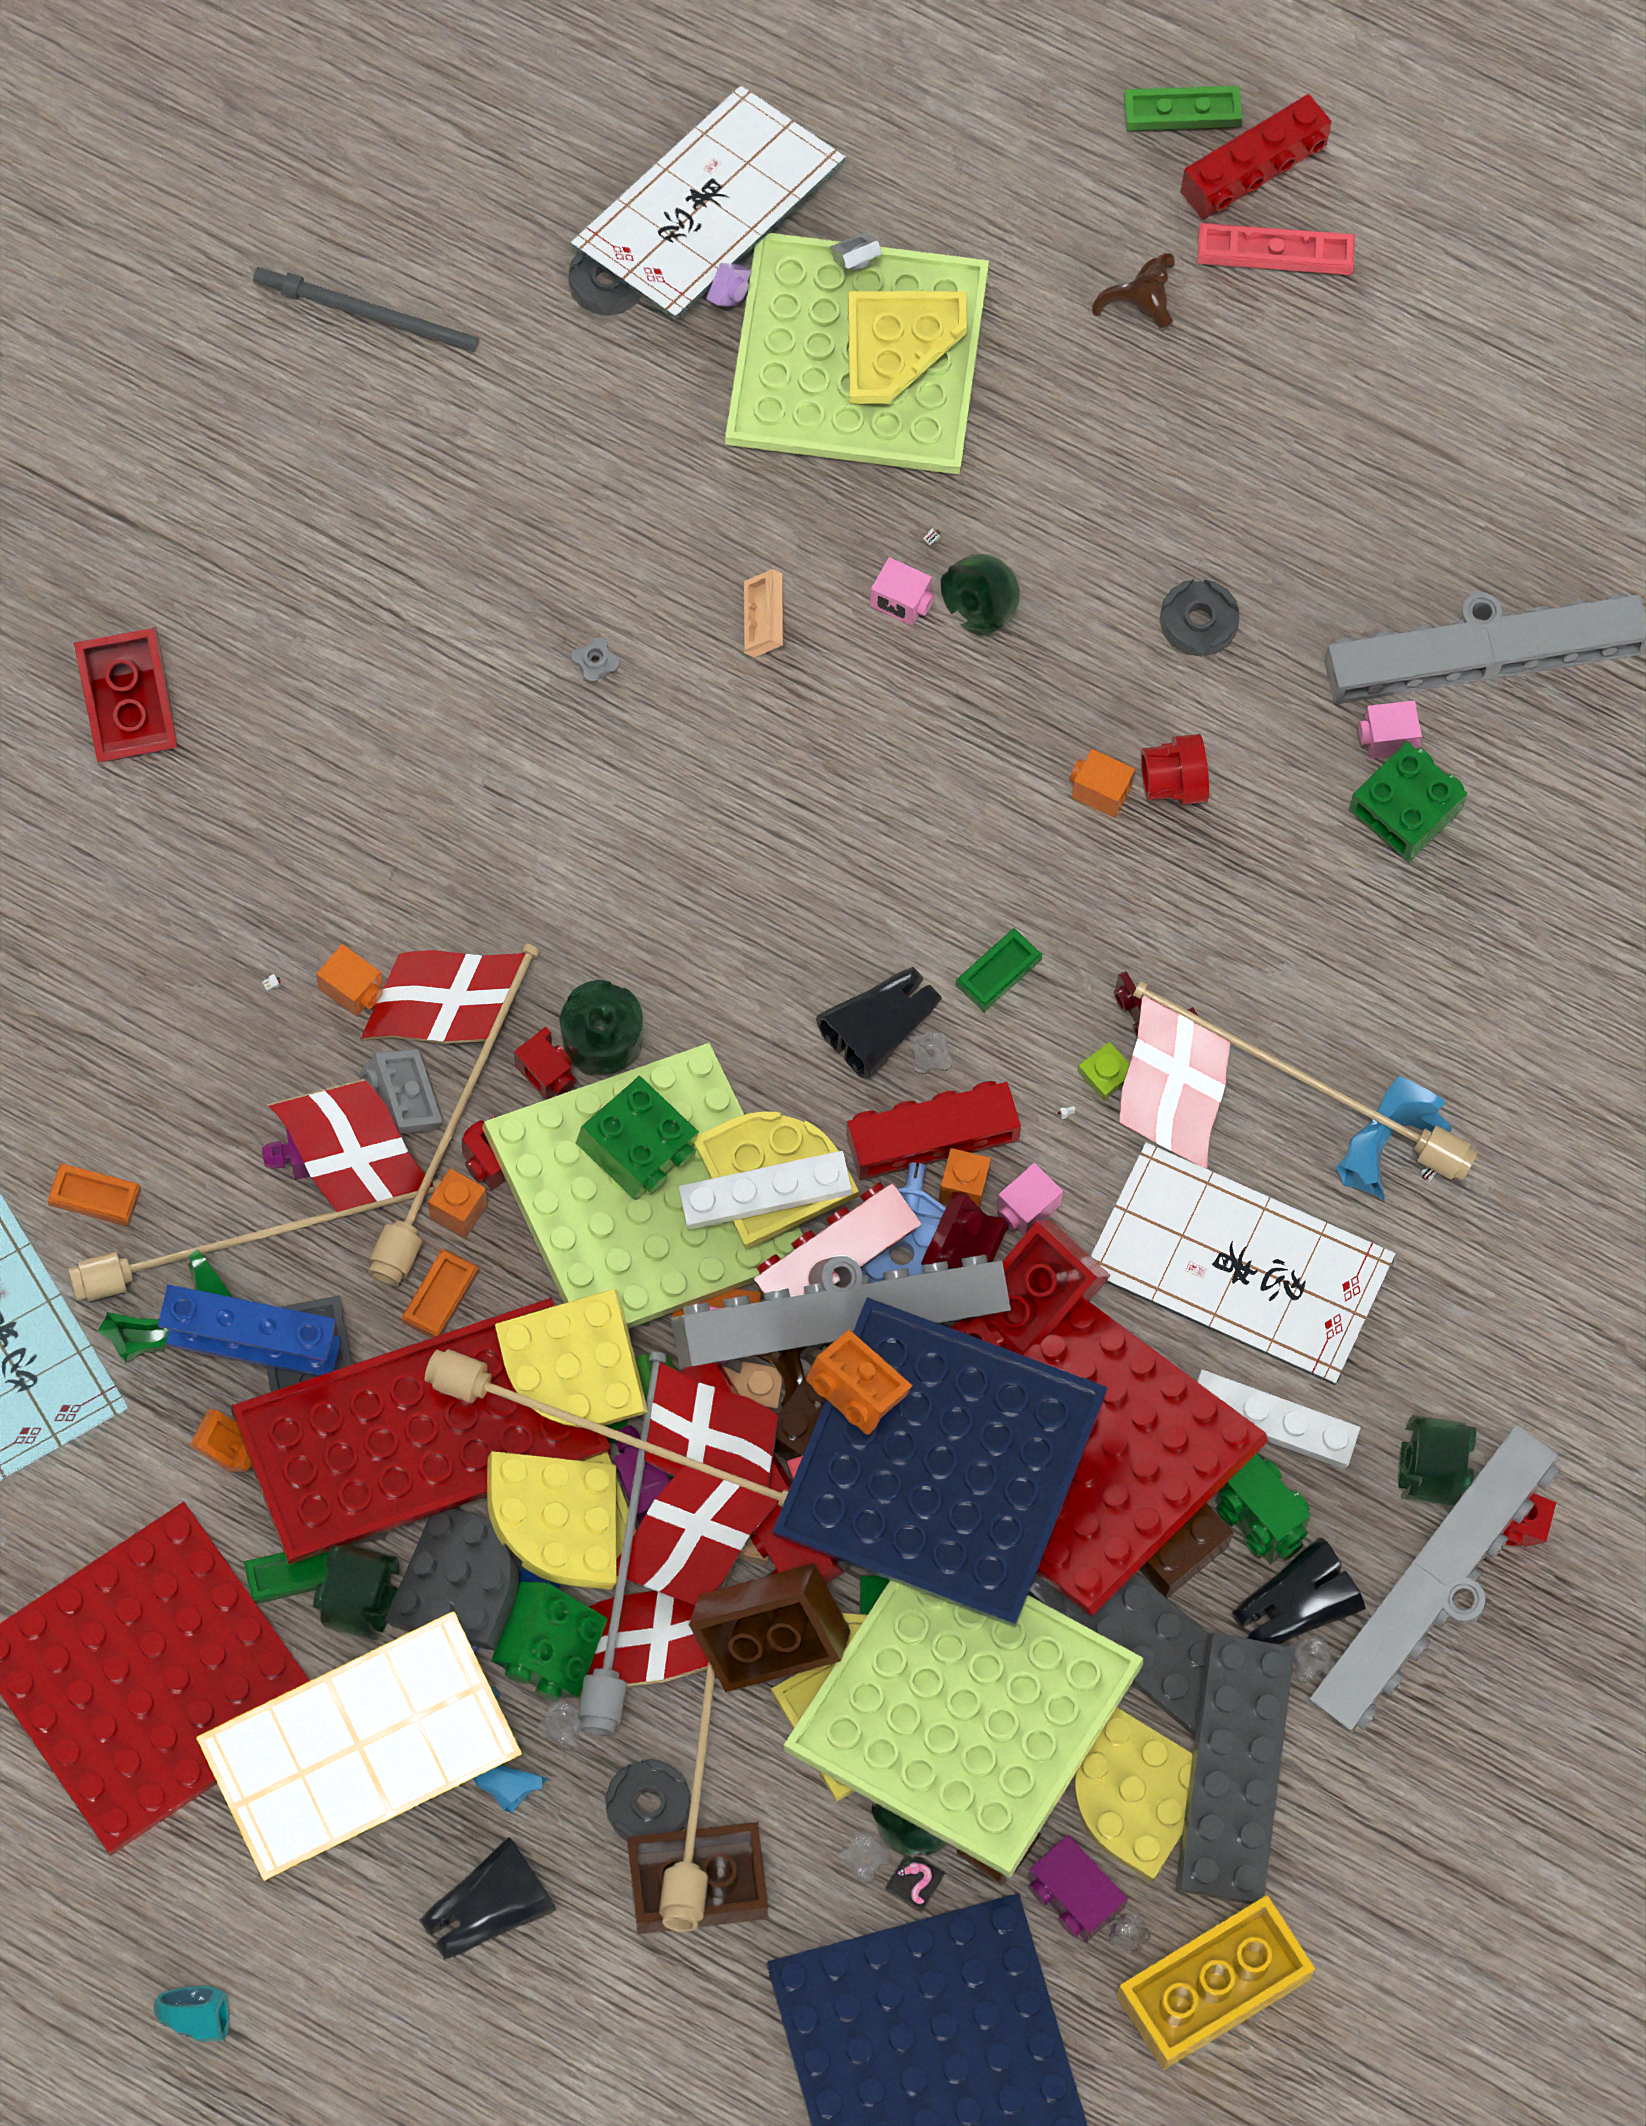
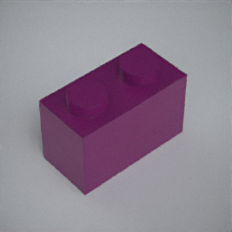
M1069 1835L1063 1838L1029 1869L1027 1879L1031 1882L1028 1885L1031 1893L1043 1905L1050 1903L1061 1914L1058 1917V1921L1062 1927L1074 1938L1080 1935L1086 1943L1126 1906L1128 1898Z

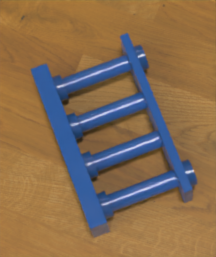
M167 1284L158 1327L169 1329L166 1341L168 1347L313 1377L335 1371L342 1343L341 1336L333 1335L336 1323L335 1318Z

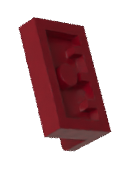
M953 1192L921 1265L947 1261L948 1269L963 1267L962 1259L987 1255L988 1263L992 1262L1009 1223L1003 1217L986 1215L967 1194Z

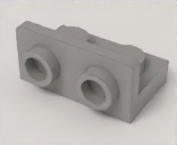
M419 1049L375 1053L360 1071V1080L365 1079L379 1094L386 1104L400 1134L437 1130L443 1123Z

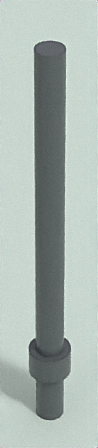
M257 267L253 276V282L281 290V295L296 300L300 296L474 353L479 343L478 337L304 282V277L289 272L283 275Z

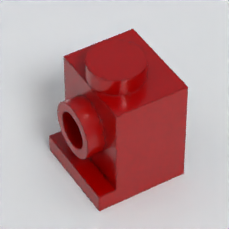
M544 1027L514 1051L515 1067L545 1100L552 1098L556 1094L567 1093L576 1084L577 1079L571 1072V1065L573 1064L571 1058L560 1045L552 1046L551 1032L547 1027Z

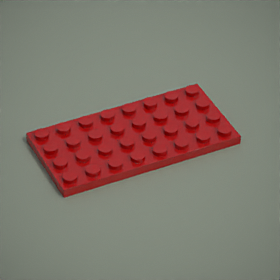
M552 1297L231 1405L233 1417L288 1565L487 1497V1463L492 1451L585 1461L607 1452L610 1454L611 1448L605 1435L586 1428L557 1423L542 1416L531 1407L488 1391L483 1398L477 1397L473 1403H469L434 1390L433 1384L425 1381L426 1369L433 1353L436 1350L445 1352L449 1349L486 1363L487 1373L492 1375L491 1384L517 1393L504 1365L495 1324L554 1307Z

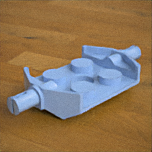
M909 1163L906 1185L898 1189L921 1222V1227L861 1268L862 1276L869 1275L870 1283L884 1281L883 1272L908 1268L909 1276L924 1274L921 1262L946 1208L922 1189L926 1166L919 1163L917 1178H914L916 1163ZM897 1247H905L912 1252L913 1259L908 1264L899 1265L891 1260L890 1253Z

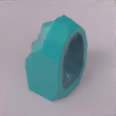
M212 1986L183 1987L168 1990L159 1994L153 2004L154 2015L160 2024L170 2027L175 2032L186 2037H193L198 2042L224 2041L229 2031L230 2013L227 1994Z

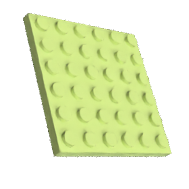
M764 232L755 243L725 445L960 475L989 260L880 247L882 255L872 258V262L864 268L851 270L841 266L833 259L830 246L839 243V241ZM848 291H966L967 332L957 343L890 403L849 402Z
M710 1043L484 1121L482 1127L484 1134L564 1303L616 1289L619 1291L629 1329L681 1310L683 1306L694 1305L754 1283V1278L760 1274L756 1267L775 1254L780 1259H783L794 1251L791 1243L803 1235L799 1226H796L746 1250L732 1221L688 1230L679 1186L711 1179L697 1149L694 1156L683 1167L678 1168L674 1165L665 1173L668 1176L667 1179L654 1193L649 1194L645 1191L634 1200L576 1144L581 1126L639 1075L699 1131V1134L728 1120L744 1115Z
M890 1580L845 1649L841 1661L836 1663L784 1743V1751L1011 1878L1143 1666V1658L1029 1595L1015 1628Z

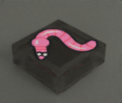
M908 1851L886 1885L885 1891L922 1913L944 1879L945 1873Z

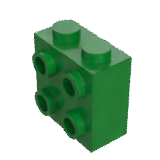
M1407 741L1353 793L1349 811L1409 862L1463 809L1468 793L1455 776L1451 774L1446 775L1440 770L1425 750L1421 748L1416 749Z
M639 1075L581 1126L576 1144L636 1200L645 1191L649 1194L654 1193L667 1179L666 1172L674 1165L678 1168L683 1167L696 1153L694 1144L699 1131Z
M1256 1453L1218 1491L1215 1500L1218 1504L1216 1510L1229 1526L1236 1525L1246 1536L1244 1542L1251 1553L1257 1558L1263 1556L1271 1565L1280 1557L1287 1561L1303 1547L1304 1544L1301 1540L1308 1534L1306 1528L1311 1514L1308 1512L1310 1507L1304 1497L1296 1490L1290 1492L1280 1480L1282 1475L1276 1465L1270 1459H1262Z
M520 1582L512 1611L491 1661L506 1669L505 1676L509 1679L523 1684L530 1683L535 1686V1693L545 1699L559 1701L560 1697L579 1698L584 1676L588 1674L608 1618L549 1583Z

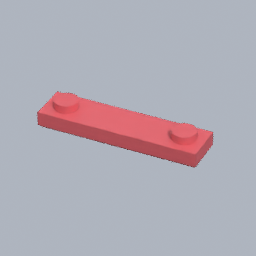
M1200 223L1197 264L1352 275L1355 234Z

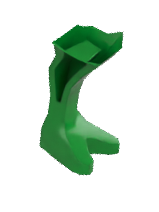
M198 1249L189 1255L190 1263H188V1267L194 1282V1289L232 1297ZM107 1312L104 1321L97 1330L98 1333L112 1340L119 1356L125 1363L142 1353L163 1351L168 1347L166 1341L169 1329L158 1327L159 1319L135 1318Z

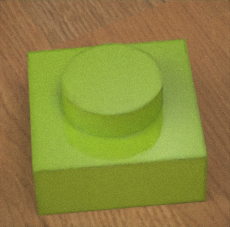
M1109 1041L1079 1064L1077 1071L1101 1099L1105 1101L1123 1087L1130 1063Z

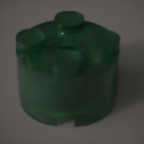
M594 980L578 986L567 997V1001L561 1010L560 1032L562 1047L571 1058L573 1064L585 1075H608L625 1069L639 1057L643 1043V1014L638 999L630 990L613 985L610 981ZM602 1025L604 1030L595 1027Z
M1412 1415L1405 1430L1413 1431L1411 1440L1401 1443L1399 1454L1398 1488L1406 1489L1400 1496L1405 1500L1455 1506L1460 1500L1462 1493H1465L1473 1483V1469L1467 1467L1469 1452H1473L1476 1444V1428L1467 1426L1465 1422Z
M334 1544L330 1548L326 1566L329 1569L325 1584L320 1583L316 1588L313 1608L321 1610L320 1621L324 1628L376 1640L378 1637L375 1631L383 1632L388 1623L385 1621V1618L397 1593L398 1588L392 1587L390 1582L391 1573L399 1575V1560L396 1556L348 1544L342 1546Z

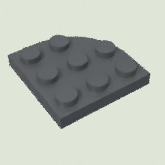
M449 1509L429 1516L385 1621L394 1628L412 1632L454 1611L470 1645L495 1651L512 1611L518 1590V1564L513 1560L510 1548L506 1544H501L492 1524L478 1515Z

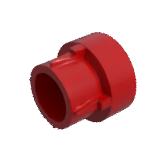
M1201 734L1173 736L1171 743L1141 749L1142 781L1148 801L1172 798L1173 800L1178 799L1180 805L1208 802L1209 773L1205 746Z

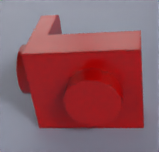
M480 1120L472 1124L465 1131L462 1138V1154L467 1159L465 1165L471 1176L478 1183L484 1181L492 1191L505 1182V1176L493 1151L488 1146L489 1142L482 1129L484 1121Z

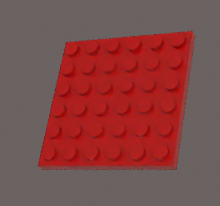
M1086 1300L1082 1305L1073 1310L1070 1316L1050 1336L1044 1338L1040 1345L1033 1344L1023 1356L1108 1387L1037 1571L1040 1577L1092 1616L1268 1442L1266 1432Z
M185 1502L174 1507L0 1623V1695L110 1856L218 1784L196 1737L310 1682Z

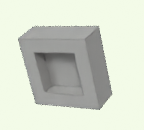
M866 232L830 246L834 261L851 270L864 268L872 262V258L882 255L878 240Z

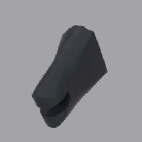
M914 967L900 971L870 990L842 1002L816 1017L817 1026L822 1037L838 1053L845 1049L844 1060L860 1078H869L874 1074L905 1037L935 1009L942 999L931 985L923 987L912 997H908L918 988L923 980V976Z
M1319 1537L1272 1579L1243 1600L1231 1614L1241 1628L1267 1615L1270 1620L1252 1631L1247 1639L1279 1645L1300 1634L1363 1611L1366 1607L1361 1592L1347 1571L1340 1574L1342 1564L1330 1544L1325 1539Z
M509 1837L457 1886L429 1908L419 1921L429 1935L441 1931L457 1919L460 1921V1926L447 1933L435 1944L444 1960L458 1956L500 1934L556 1911V1907L513 1840Z

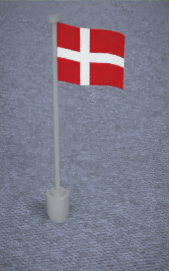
M650 1352L649 1362L652 1363V1370L646 1401L649 1413L644 1414L640 1440L768 1488L779 1416L769 1408L748 1397L699 1383L665 1365L666 1354ZM642 1449L638 1450L603 1669H594L593 1675L584 1676L577 1716L581 1720L580 1730L595 1735H614L615 1726H619L621 1722L627 1683L620 1680L619 1673L611 1669L645 1462L673 1477L684 1466Z

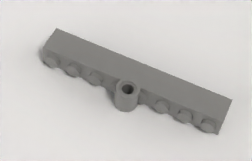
M1480 592L1470 595L1465 600L1459 620L1452 622L1450 625L1441 627L1422 625L1412 629L1410 632L1397 634L1392 631H1384L1375 634L1372 638L1360 640L1350 637L1342 638L1328 645L1324 663L1334 705L1644 655L1646 654V614L1640 594L1627 596L1620 593L1609 596L1605 600L1595 602L1577 600L1569 603L1567 606L1552 609L1548 606H1539L1529 610L1527 613L1511 615L1508 612H1502V606L1496 597Z
M987 1255L962 1259L963 1267L948 1269L947 1261L923 1265L924 1274L909 1276L908 1268L883 1272L884 1281L870 1283L869 1275L862 1276L861 1268L854 1259L848 1256L823 1259L812 1267L809 1274V1285L804 1286L805 1294L790 1297L788 1288L765 1292V1301L751 1304L749 1295L724 1299L725 1308L710 1310L708 1302L683 1306L684 1315L671 1317L679 1368L833 1342L848 1329L853 1332L867 1297L935 1323L1010 1311L1002 1260L988 1263ZM834 1270L840 1278L838 1286L832 1281V1272Z
M1516 1424L1309 1698L1311 1703L1351 1733L1354 1732L1357 1726L1365 1730L1379 1711L1374 1704L1382 1693L1385 1692L1390 1696L1405 1677L1400 1672V1669L1409 1657L1417 1661L1430 1644L1431 1640L1425 1636L1435 1623L1442 1627L1448 1619H1451L1458 1624H1470L1482 1616L1486 1600L1483 1588L1477 1583L1483 1572L1477 1567L1487 1554L1495 1558L1508 1540V1537L1503 1533L1510 1523L1514 1520L1520 1524L1534 1506V1503L1529 1498L1538 1486L1546 1490L1560 1471L1555 1466L1559 1456L1557 1453ZM1461 1592L1470 1593L1474 1597L1473 1606L1467 1610H1460L1453 1603L1455 1596Z

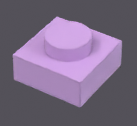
M720 263L706 299L718 306L738 307L739 302L748 291V279L752 270L740 264Z

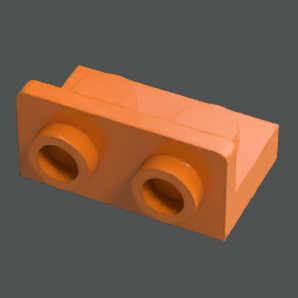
M849 1329L816 1357L806 1377V1381L817 1394L826 1398L845 1415L851 1424L860 1428L867 1435L875 1430L881 1417L900 1402L912 1387V1384Z

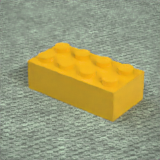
M1266 1895L1119 1985L1116 1997L1164 2071L1310 1981L1315 1967L1269 1896Z

